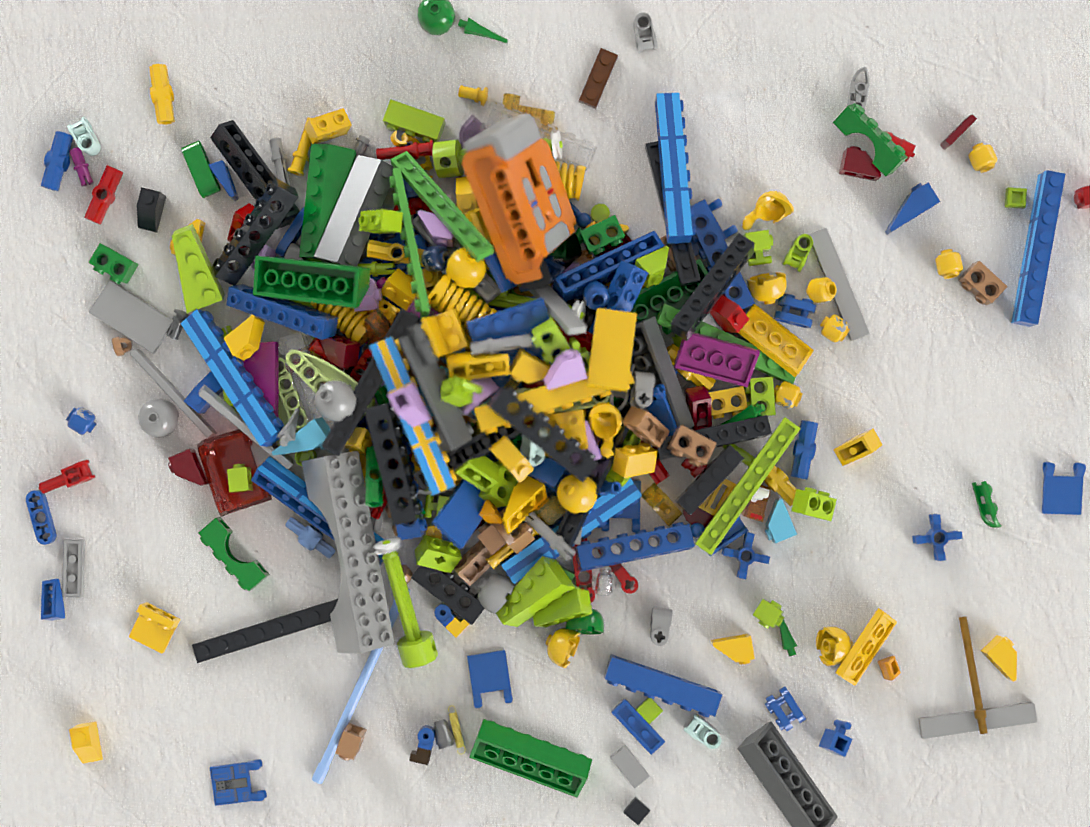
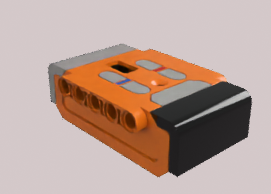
M526 113L500 121L463 143L467 152L462 161V166L504 274L508 280L518 284L520 292L548 286L582 255V248L574 229L576 218L548 143L541 139L533 116Z

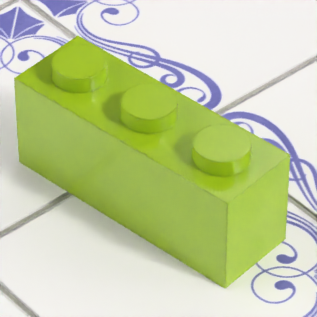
M392 99L389 101L383 118L387 129L394 132L400 130L413 138L417 136L422 138V141L425 143L430 142V140L439 142L446 124L443 117Z
M576 587L572 591L564 593L563 597L549 603V606L544 610L540 609L533 616L535 627L547 628L574 618L592 614L589 591Z

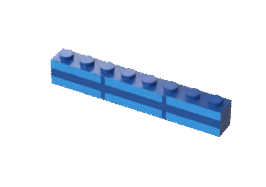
M658 93L655 98L667 244L690 243L692 236H695V224L691 222V217L694 216V208L690 206L692 189L688 188L690 170L686 168V164L689 162L688 152H685L684 147L687 146V136L683 135L685 117L681 115V112L684 110L683 100H680L679 93Z
M1046 170L1038 175L1012 315V324L1028 327L1039 324L1065 173Z
M196 309L180 324L258 444L271 447L280 439L276 436L284 428V423L281 419L277 418L273 412L274 408L263 397V391L253 382L254 378L244 368L243 361L232 355L224 340V332L213 321V315L208 311Z
M269 456L257 468L251 481L334 540L324 515L308 499L306 482ZM374 532L376 543L385 540ZM378 554L380 566L384 562L382 559L383 554Z
M631 478L621 487L620 493L608 494L606 496L597 495V500L582 526V539L591 535V531L596 527L601 528L607 524V520L612 516H619L628 505L633 506L639 502L642 494ZM562 519L549 528L556 533ZM541 535L535 536V540L518 554L514 552L500 563L513 584L519 582L542 556L552 559L559 557V552L556 549L553 550Z

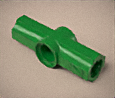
M374 446L366 448L365 505L376 508L383 505V481ZM376 474L379 479H372L370 475Z

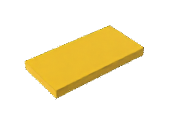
M753 304L746 313L750 320L739 331V334L788 373L796 377L814 350L756 304Z
M597 308L587 386L627 392L637 313Z
M878 608L835 673L855 686L897 624V621Z

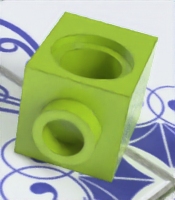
M245 464L233 465L232 469H227L229 492L253 491L250 467H245Z

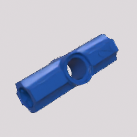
M60 131L55 132L51 150L46 153L44 158L46 168L41 187L59 191L63 174L70 165L69 152L73 141L72 135Z
M801 420V429L793 447L794 459L790 476L808 480L811 460H813L816 452L815 438L818 423Z

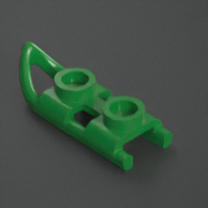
M986 481L981 482L982 485H977L976 482H973L972 487L982 520L990 527H1001L1002 525L996 517L998 507L991 499L993 492L991 485ZM981 496H983L985 499L984 504H982L981 502ZM985 515H991L993 523L990 522Z

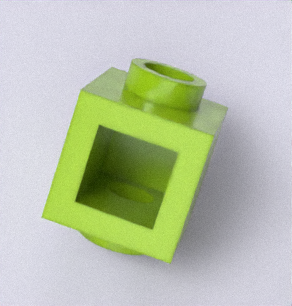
M762 599L753 613V616L759 619L758 623L767 629L769 627L775 628L776 625L779 627L785 618L783 616L784 611L781 610L782 606L774 600L770 603Z

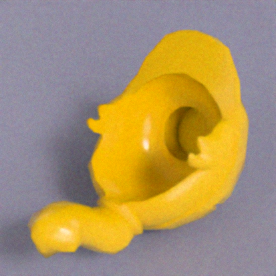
M780 191L765 192L758 198L755 209L745 216L742 228L743 230H750L759 218L764 221L773 220V224H775V222H779L784 217L793 213V205Z
M598 403L591 409L588 423L594 434L603 440L600 448L601 455L609 458L614 455L612 439L621 427L622 418L615 406L609 403Z

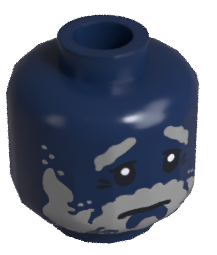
M430 246L423 251L421 261L425 269L430 272L446 270L450 253L444 246Z

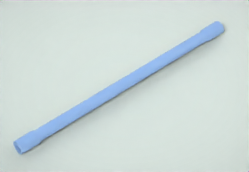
M395 598L389 611L391 628H393L399 614ZM383 647L371 651L322 760L315 770L312 781L318 784L323 783L342 733L350 722Z

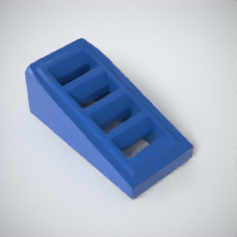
M223 160L209 164L210 169L227 194L234 201H237L239 197L228 165Z
M60 580L42 581L41 620L54 621L65 619Z

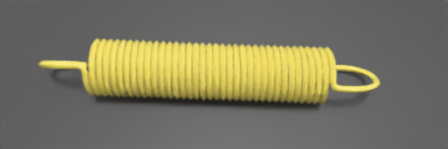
M455 709V712L449 714L456 748H461L464 746Z

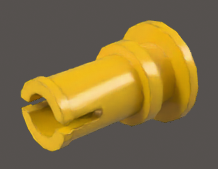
M461 85L458 96L474 100L475 103L480 101L481 106H485L488 99V87H484L481 90L479 87L475 89Z

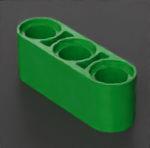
M198 140L182 147L181 151L201 197L206 198L220 192V185L210 169V161L201 142Z

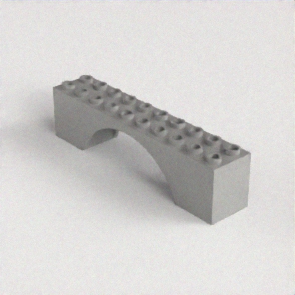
M359 451L342 453L340 456L331 455L302 461L308 499L319 508L328 522L339 556L341 572L340 593L336 607L330 614L337 653L362 654L394 644L379 558L378 554L374 553L376 549L372 548L376 542L369 506L365 505V483Z

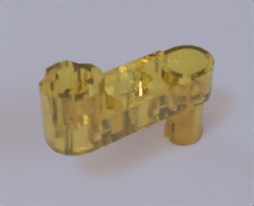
M504 93L501 113L512 116L530 114L535 120L540 122L539 133L541 139H549L551 125L554 124L556 112L519 105L521 96Z

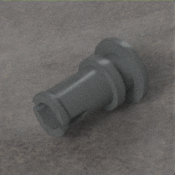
M174 309L176 316H173V322L166 335L178 340L183 329L180 323L189 314L185 311Z

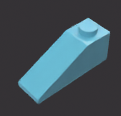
M323 417L313 419L295 434L294 441H289L287 446L280 445L271 453L275 456L317 448L324 449L321 446L331 429Z

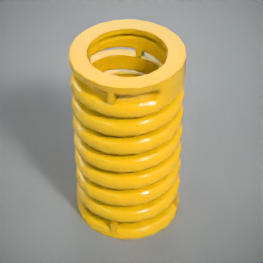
M555 161L568 199L575 198L579 201L586 167L578 165L575 168L573 164H570L567 170V163H562L560 168V162Z
M444 274L428 296V303L433 309L438 307L440 314L455 308L464 331L469 330L468 321L498 312L494 308L491 309L487 303L482 305V299H477L476 301L477 296L475 294L470 296L471 292L469 290L464 291V287L457 288L456 281L450 280L447 274Z
M311 302L315 309L338 317L337 329H340L341 333L345 334L348 339L360 343V346L373 336L381 324V321L376 320L373 314H369V310L355 311L351 307Z

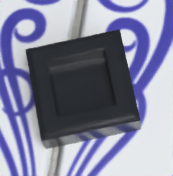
M635 796L623 813L639 825L651 810Z

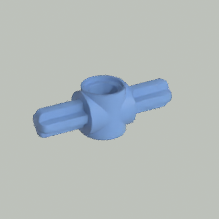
M293 517L286 522L285 526L299 536L298 542L310 551L316 549L329 559L334 555L336 550L322 540L323 534L311 525L305 527Z

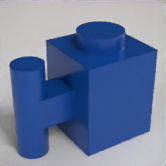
M837 719L834 721L835 730L825 728L819 747L835 755L846 757L853 739L846 736L845 732L851 729L852 724Z

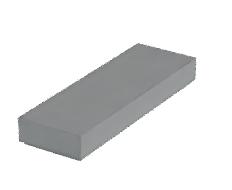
M63 539L62 597H84L85 539Z

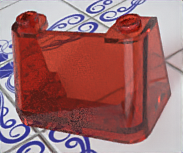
M240 429L203 439L197 445L215 505L221 517L272 500V495L253 481V491L229 492L227 469H232L233 465L245 464V467L251 468L252 478L257 470L251 450L252 442L254 441Z

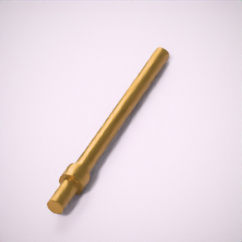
M967 616L959 617L975 704L974 716L978 721L980 734H987L986 709H983Z

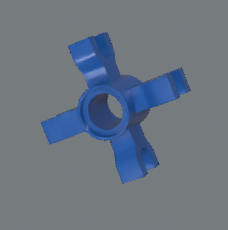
M929 514L931 529L925 535L912 536L913 544L929 543L933 545L934 560L946 561L944 546L949 540L963 539L962 531L946 532L942 530L941 515ZM939 532L941 538L938 542H935L934 535Z
M750 532L744 534L743 546L737 550L724 547L721 553L724 556L735 557L740 562L736 576L740 579L747 578L748 565L754 561L769 564L770 556L754 552L752 544L755 534ZM748 550L750 557L744 561L741 558V554L743 551Z

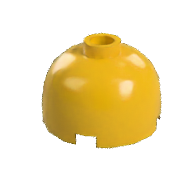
M460 248L450 256L446 265V273L448 278L456 281V285L459 287L473 288L483 281L486 274L485 259L477 262L465 248Z
M775 272L776 276L770 275V273H763L750 277V280L747 279L750 294L754 299L764 301L766 305L775 303V300L781 298L785 293L787 285L786 274Z
M573 474L564 477L557 487L558 502L564 509L573 514L585 513L593 507L597 500L596 484L589 477L582 482Z
M833 626L823 627V630L818 631L816 637V648L822 654L819 658L826 666L841 664L853 647V642L845 630Z
M560 628L553 635L549 634L545 645L548 646V657L553 663L562 668H566L570 664L568 659L571 656L574 657L580 642V637L578 636L580 632L568 630V628Z

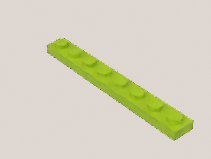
M786 417L782 419L695 542L698 547L712 555L801 429Z

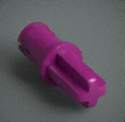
M79 147L72 148L70 155L75 166L73 169L77 171L81 186H87L85 178L89 185L93 184L94 182L88 170L89 164H86L82 150Z

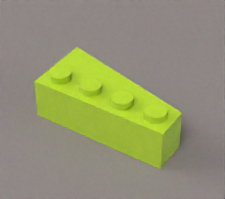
M191 224L175 230L172 239L186 312L190 313L196 309L222 301L225 293L218 278L214 275L212 264L194 225Z
M542 556L513 588L511 595L508 594L505 597L507 601L496 612V615L503 625L518 627L532 618L540 609L544 610L549 606V603L560 599L564 593L572 591L576 587L556 559Z

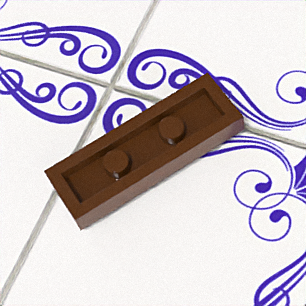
M600 48L579 98L580 103L595 109L597 108L617 61V54Z

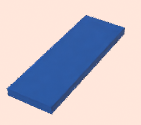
M493 453L485 456L493 462L499 461ZM463 478L432 522L459 549L464 547L483 519L479 513L485 503V500L479 497L481 490Z

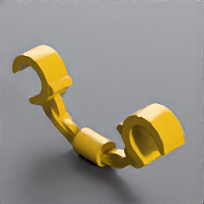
M397 131L393 132L390 137L392 144L395 146H405L410 141L420 143L416 138L406 133L401 135L402 141H399L396 137ZM424 156L426 161L420 166L423 170L430 171L433 168L430 156Z

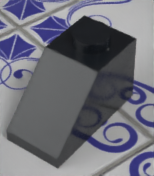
M141 187L137 202V224L139 229L158 232L167 196L159 191Z

